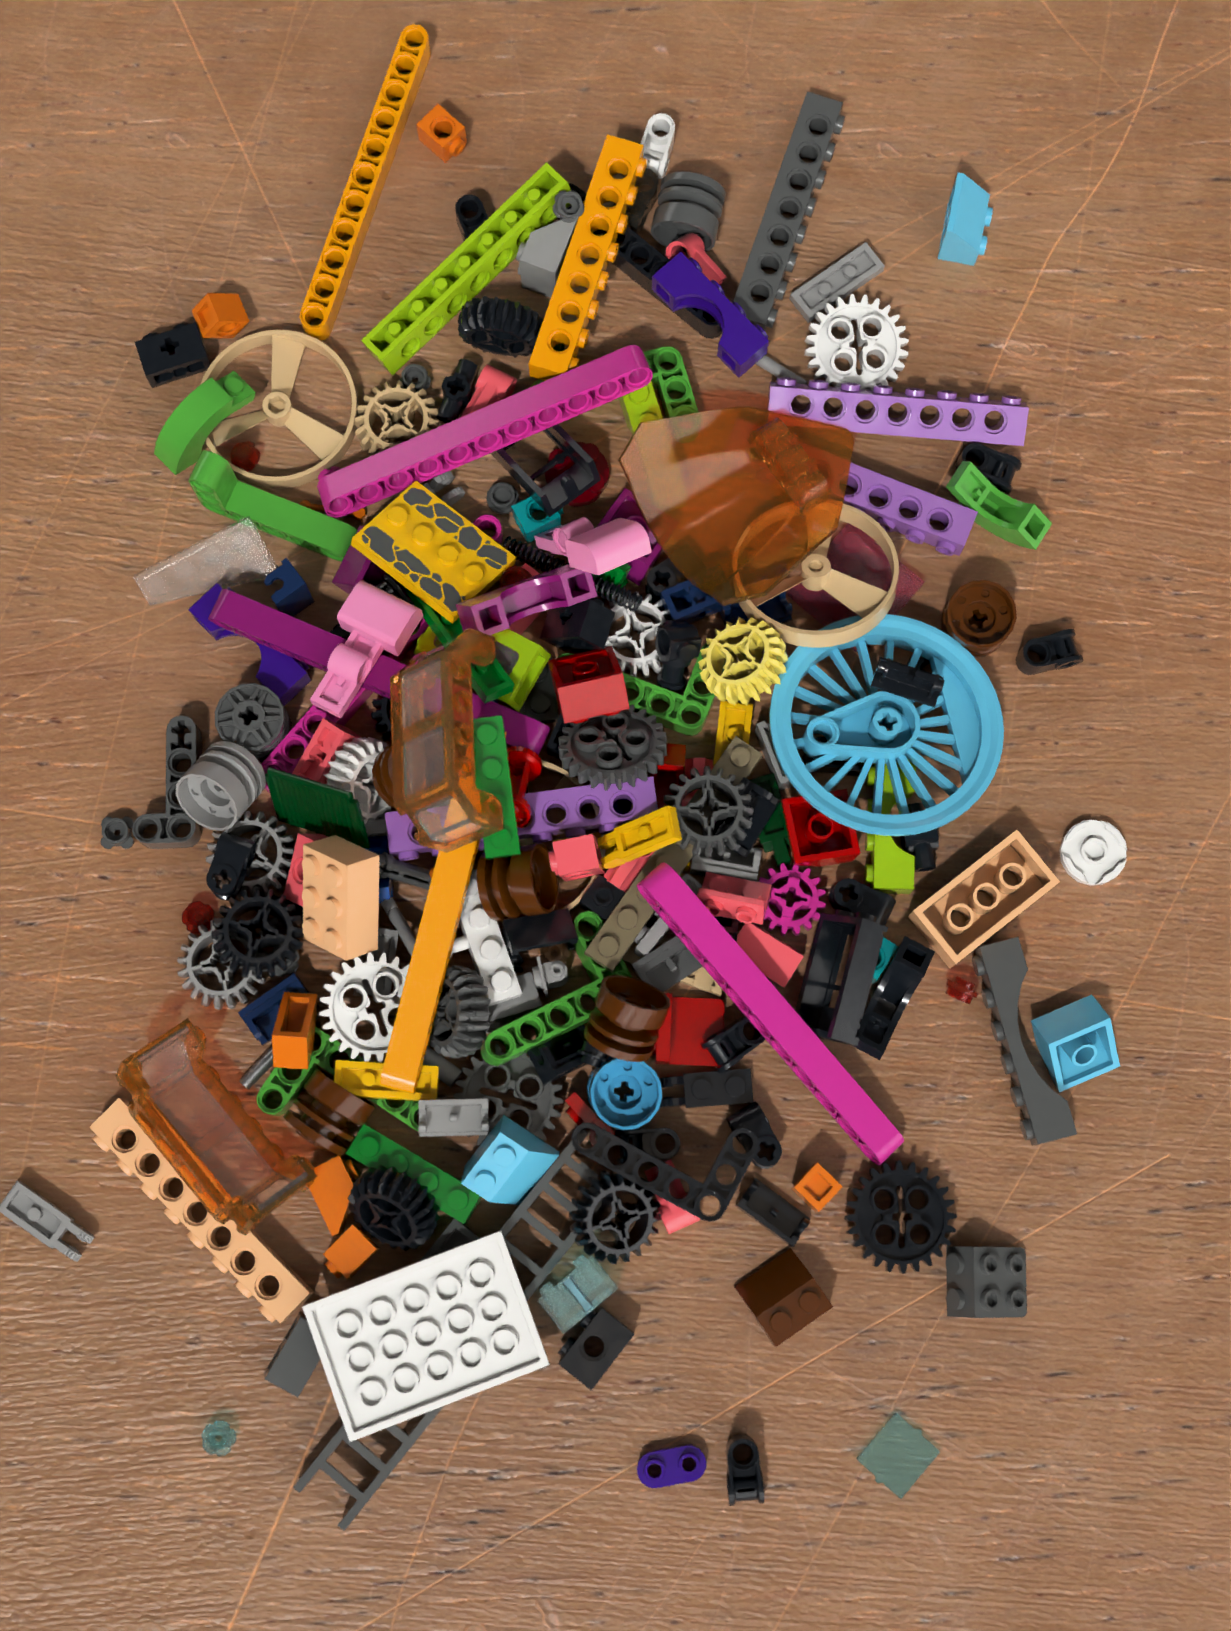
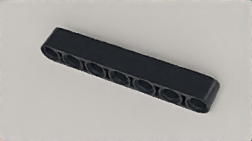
M568 183L571 190L579 193L584 203L586 193L578 186ZM626 226L624 234L618 233L617 239L623 242L619 244L617 256L613 264L671 310L652 290V276L670 260ZM595 230L593 232V234L597 236H602L607 233L604 230ZM636 258H643L647 262H645L644 264H636L633 262V260ZM683 308L672 311L706 338L713 339L722 334L718 322L712 323L705 320V317L711 314L704 310Z

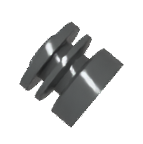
M673 172L667 174L661 182L658 195L659 206L655 209L651 225V235L653 238L667 247L671 242L683 235L694 233L701 237L704 242L705 252L711 250L715 246L719 228V221L717 219L722 215L726 196L723 186L714 179L698 173Z
M256 683L240 684L229 689L219 700L215 710V727L220 738L223 741L233 742L244 747L257 758L259 763H262L292 730V721L279 697L268 687ZM252 714H255L257 720H252L250 725H247L245 719H251Z

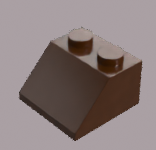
M791 1248L734 1286L775 1347L833 1308L813 1276Z

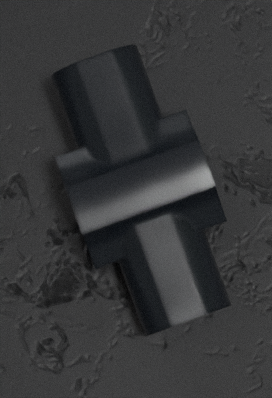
M459 359L454 374L450 377H445L441 386L444 398L436 415L437 419L442 423L447 424L458 419L461 409L466 408L473 396L471 385L478 370V365L467 359Z
M922 803L908 804L909 813L925 810ZM937 828L920 834L900 836L902 849L915 856V872L930 871L936 868L933 850H938L939 848Z

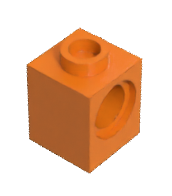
M439 104L416 124L419 140L444 163L451 157L460 155L466 146L465 127ZM442 133L450 134L446 138L438 137V135Z
M207 293L191 310L202 338H234L249 322L238 294Z
M817 1162L805 1172L791 1189L814 1212H820L843 1186Z
M352 1224L323 1253L328 1259L325 1266L338 1279L342 1275L346 1279H350L380 1248L357 1224Z

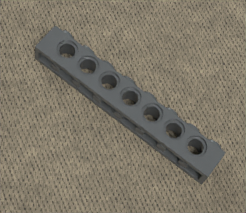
M808 91L733 301L743 308L746 318L753 325L758 324L764 331H766L767 327L773 328L778 314V310L773 309L777 299L783 300L788 282L783 280L786 271L792 273L798 255L793 253L796 243L802 245L806 234L807 226L803 225L805 216L811 217L817 201V198L812 197L815 188L820 190L826 176V171L822 170L824 162H831L836 146L835 143H832L834 134L840 135L845 121V116L840 115L843 102ZM817 130L822 132L823 134L814 135L811 133V131ZM802 158H810V159H812L814 162L806 163V162L802 161L801 159H802ZM793 185H800V186H802L804 189H803V190H795V189H793L791 186H793ZM790 212L794 214L795 217L786 218L782 215V213ZM782 240L785 245L776 246L772 241ZM770 267L773 268L776 272L773 274L764 273L762 269ZM761 295L766 298V301L756 302L752 297Z

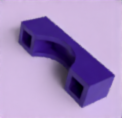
M679 252L652 276V290L672 311L683 308H698L708 312L717 320L722 331V337L718 343L717 356L738 378L767 354L769 340L764 329L758 324L753 325L746 318L743 308L736 302L731 303L724 296L722 287L715 280L710 281L702 273V269L696 260L691 257L688 259L682 252Z
M218 583L188 609L194 619L216 641L229 636H240L212 623L208 619L223 589ZM254 642L259 646L261 652V664L256 678L260 685L268 687L275 693L285 706L311 682L306 672L310 667L304 662Z

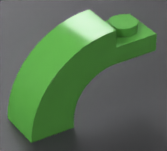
M962 461L946 485V488L959 501V505L978 511L975 523L1010 543L1036 550L1052 525L1051 521L1035 504L1018 501L1001 492L971 461Z

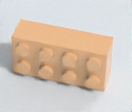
M1016 830L913 910L908 918L950 969L1060 881L1021 833Z

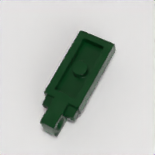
M774 773L750 779L751 782L773 794L775 798L780 801L782 800ZM781 802L759 836V842L763 846L764 852H773L777 868L780 867L781 863L789 865L791 861L787 850L790 842Z

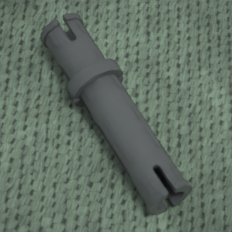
M373 852L379 855L380 879L388 877L429 890L432 879L429 875V869L399 861L387 852H382L381 854Z

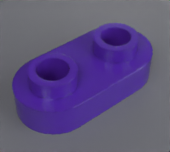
M691 1444L646 1452L641 1456L637 1464V1474L640 1481L650 1488H660L695 1481L704 1474L706 1469V1459L703 1452L697 1446ZM687 1457L693 1458L696 1462L692 1470H686L682 1466L683 1460ZM651 1464H658L661 1467V1473L658 1476L653 1477L649 1475L648 1467Z

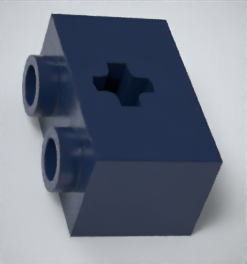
M721 566L665 589L660 593L663 611L667 610L668 620L675 621L676 623H694L720 612L723 602L734 599L733 591Z

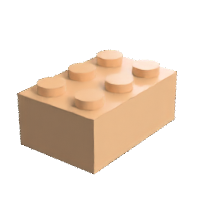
M336 835L304 844L302 861L303 939L346 961L378 950L379 855Z

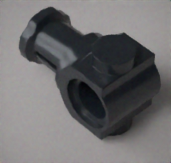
M670 620L658 626L655 646L663 665L656 682L660 687L671 691H678L685 686V667L691 664L692 659L699 657L702 642L698 630L693 624L690 625L688 622L676 623Z

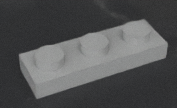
M865 242L792 292L789 299L809 323L815 319L818 312H825L827 303L834 306L837 298L841 297L844 299L882 273L885 265Z

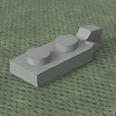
M688 874L682 877V880L697 895L702 885ZM657 913L654 915L658 917V920L651 929L645 925L634 941L638 944L635 947L634 953L640 958L652 952L670 930Z

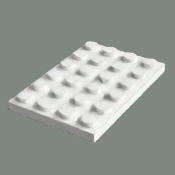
M501 1230L302 1306L350 1442L550 1364Z

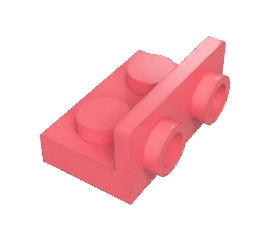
M706 872L702 888H699L697 897L714 917L721 916L736 919L746 924L756 923L763 925L772 885Z

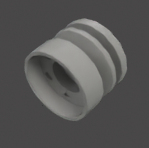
M218 741L211 744L196 763L180 778L176 784V796L182 809L196 823L210 830L224 831L232 828L247 808L262 793L266 786V777L262 765L247 749L233 742Z

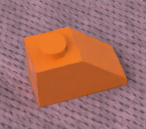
M283 993L272 1032L273 1067L308 1069L314 1047L318 994Z
M338 1155L302 1174L332 1236H338L343 1233L350 1213L348 1197L351 1189L354 1187L355 1179L359 1177L351 1159L346 1161L344 1156Z

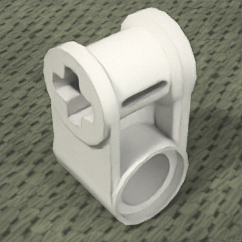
M658 113L649 119L640 143L644 145L643 158L648 159L645 172L658 175V179L661 180L666 175L675 140V124L673 119L667 114ZM662 130L667 132L668 134L660 137L655 135L654 133L656 131Z

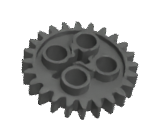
M634 705L629 706L630 709L622 710L613 716L600 715L591 717L583 723L570 722V727H563V736L559 737L558 749L560 760H562L563 769H568L570 778L578 776L579 784L590 780L592 789L599 783L603 784L606 791L611 784H616L618 790H622L623 783L625 782L635 787L636 778L646 782L648 780L647 772L656 774L657 765L664 764V756H667L666 732H663V724L656 723L655 715L647 717L646 709L636 713Z
M496 1044L495 1054L505 1055L506 1052L503 1053L499 1044ZM527 1053L499 1066L490 1065L485 1060L480 1062L477 1058L471 1057L475 1067L473 1070L464 1067L461 1069L467 1076L466 1081L456 1080V1084L463 1088V1092L453 1094V1097L455 1099H488V1101L496 1104L495 1115L488 1119V1134L503 1115L510 1119L513 1113L523 1111L529 1117V1123L524 1129L545 1141L546 1137L542 1130L544 1128L555 1130V1126L549 1120L551 1117H561V1114L554 1110V1105L563 1104L564 1100L554 1097V1093L562 1090V1085H552L551 1082L544 1085ZM497 1068L503 1069L507 1073L506 1082L499 1087L491 1085L488 1080L490 1072ZM526 1079H534L540 1085L538 1093L533 1097H526L521 1093V1084ZM484 1087L507 1095L509 1090H513V1096L516 1099L534 1103L538 1108L531 1110L514 1103H510L508 1108H504V1102L501 1099L481 1094L480 1088ZM480 1135L477 1145L480 1146L488 1135Z

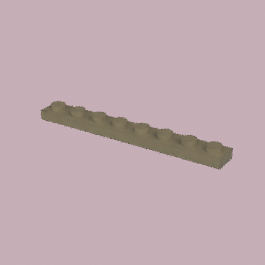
M735 736L711 770L710 775L716 776L718 768H722L724 770L722 778L727 779L730 774H734L736 778L732 785L736 786L743 777H749L763 754ZM702 788L697 790L689 803L698 802L701 799ZM714 789L716 799L720 802L728 803L730 799L724 793ZM707 798L703 811L700 813H704V817H707V825L709 826L710 818L715 810L711 811L712 807L708 806ZM682 817L689 829L702 835L701 826L697 822L687 821V817ZM682 840L653 853L585 950L584 954L613 973L640 931L655 912L638 891L637 884L661 862L668 864L680 876L694 856L692 855L694 845L689 844L686 849L682 850L680 849Z

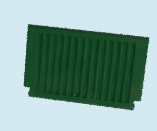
M272 767L267 769L265 777L278 821L328 837L336 835L360 847L370 848L359 802L357 799H354L352 792Z

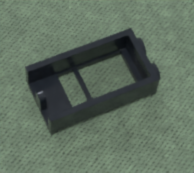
M559 424L545 429L543 432L563 453L557 454L552 461L531 476H528L505 452L515 443L489 453L539 504L548 517H551L601 480L594 460ZM567 456L575 463L542 488L534 482L535 479L556 464L564 463Z
M836 909L835 915L821 913L795 1009L819 1039L853 1046L858 1045L857 1029H860L861 1024L859 1022L864 1014L884 937L882 934L888 931V927L875 923L877 917L857 912L855 917L853 913ZM848 935L854 936L841 986L835 985ZM833 990L839 991L835 1008H830Z

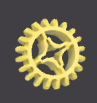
M739 617L736 625L726 621V629L721 631L715 628L716 637L714 639L706 638L709 647L700 650L703 657L702 660L698 661L699 668L702 670L700 675L709 692L713 693L719 700L723 702L727 700L734 706L740 700L742 704L748 705L751 697L760 702L761 693L765 691L771 694L770 686L772 684L781 685L778 675L787 673L784 663L789 661L788 655L785 652L786 645L780 638L778 631L772 627L770 628L768 623L764 621L758 622L753 617L746 623L744 619ZM765 648L764 657L762 662L760 663V659L763 656L761 652Z

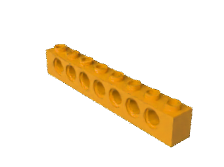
M608 134L606 136L584 200V212L577 220L528 363L530 377L546 381L579 367L580 359L576 357L579 348L585 349L590 330L586 328L589 319L595 320L600 303V301L596 300L599 290L604 291L607 286L609 272L606 269L608 263H614L619 244L615 242L618 233L624 234L629 217L625 214L628 205L633 206L638 192V187L635 186L637 177L643 178L648 159L643 158L644 145ZM618 173L625 175L622 179H615L612 176ZM610 201L614 202L616 205L613 207H605L602 204ZM595 230H604L607 232L605 235L597 236L593 234ZM586 258L597 260L596 263L591 265L585 264L582 261ZM578 286H583L588 289L584 293H576L573 291V289ZM567 315H574L578 318L574 322L563 320ZM560 343L568 346L564 351L553 349L556 344Z

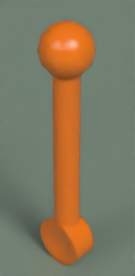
M302 500L299 504L315 511L325 512L323 505L311 504L308 500ZM362 508L348 515H353L355 519L362 520L366 516L365 508Z

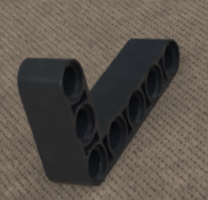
M590 1122L580 1124L574 1129L571 1137L574 1148L581 1154L707 1222L716 1221L722 1217L758 1149V1138L750 1129L742 1127L732 1130L702 1183L596 1124ZM584 1128H590L597 1134V1143L592 1148H584L578 1142V1134ZM740 1133L747 1134L752 1142L751 1148L746 1153H737L733 1148V1139ZM614 1145H621L628 1152L627 1160L621 1165L613 1164L608 1158V1151ZM653 1162L657 1165L658 1176L653 1181L646 1182L640 1178L638 1169L642 1163ZM723 1164H729L735 1169V1178L729 1184H722L716 1178L717 1169ZM678 1178L684 1179L689 1185L688 1193L682 1198H675L669 1192L670 1183ZM707 1195L715 1196L719 1201V1208L712 1215L704 1214L700 1210V1201Z

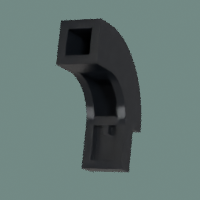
M904 936L865 1007L863 1017L859 1022L861 1024L860 1029H857L856 1037L859 1038L858 1045L853 1047L878 1060L881 1059L896 1025L911 996L923 979L935 951Z

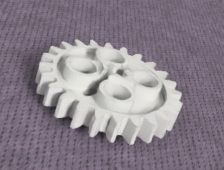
M851 294L848 304H845L843 299L839 297L836 301V308L827 303L825 306L827 316L820 312L816 314L815 318L819 324L811 323L808 328L815 335L806 336L805 339L806 343L813 345V347L805 350V355L814 357L807 366L808 368H818L813 378L816 380L824 377L825 381L828 382V386L832 384L835 387H841L843 382L857 383L861 385L860 389L873 390L874 385L888 386L886 379L895 382L898 376L894 370L902 371L905 367L898 359H905L908 356V352L900 348L906 346L909 339L899 337L906 327L895 326L900 316L894 315L889 317L887 315L891 308L890 305L882 310L879 309L880 299L878 298L872 305L868 304L867 295H864L860 303H857L854 294ZM851 320H856L857 345L863 347L858 356L862 370L861 375L856 373V349L850 348L855 338ZM868 323L875 325L878 329V335L868 336L863 330V325ZM833 327H842L846 331L847 337L842 340L836 339L832 335L831 329ZM869 355L878 356L882 363L881 367H870L867 364L866 357ZM838 358H844L849 362L850 369L840 371L836 368L834 361Z
M369 952L367 953L365 963H362L360 958L356 957L353 958L354 967L352 968L345 962L341 964L344 972L343 975L336 972L331 973L336 983L335 985L324 984L323 987L330 992V997L319 999L320 1002L328 1005V1009L319 1012V1016L329 1017L330 1021L324 1024L322 1029L333 1028L334 1033L328 1040L329 1042L337 1039L342 1041L338 1049L339 1052L350 1047L352 1049L350 1059H355L359 1052L363 1053L364 1062H369L371 1055L375 1054L377 1062L382 1063L384 1053H387L393 1026L388 1022V1013L393 1008L399 1007L410 964L400 969L398 967L399 957H395L391 963H387L386 953H382L379 960L374 961L372 953ZM381 976L389 977L393 981L394 988L389 995H381L376 990V981ZM363 979L368 980L374 1001L376 1003H383L384 1008L379 1010V1014L388 1032L386 1037L381 1035L374 1013L368 1014L366 1012V1007L370 1006V1000L362 985ZM354 988L361 993L362 1001L358 1007L350 1008L344 1003L343 995L347 989ZM362 1020L369 1021L374 1027V1033L368 1040H361L356 1035V1025Z

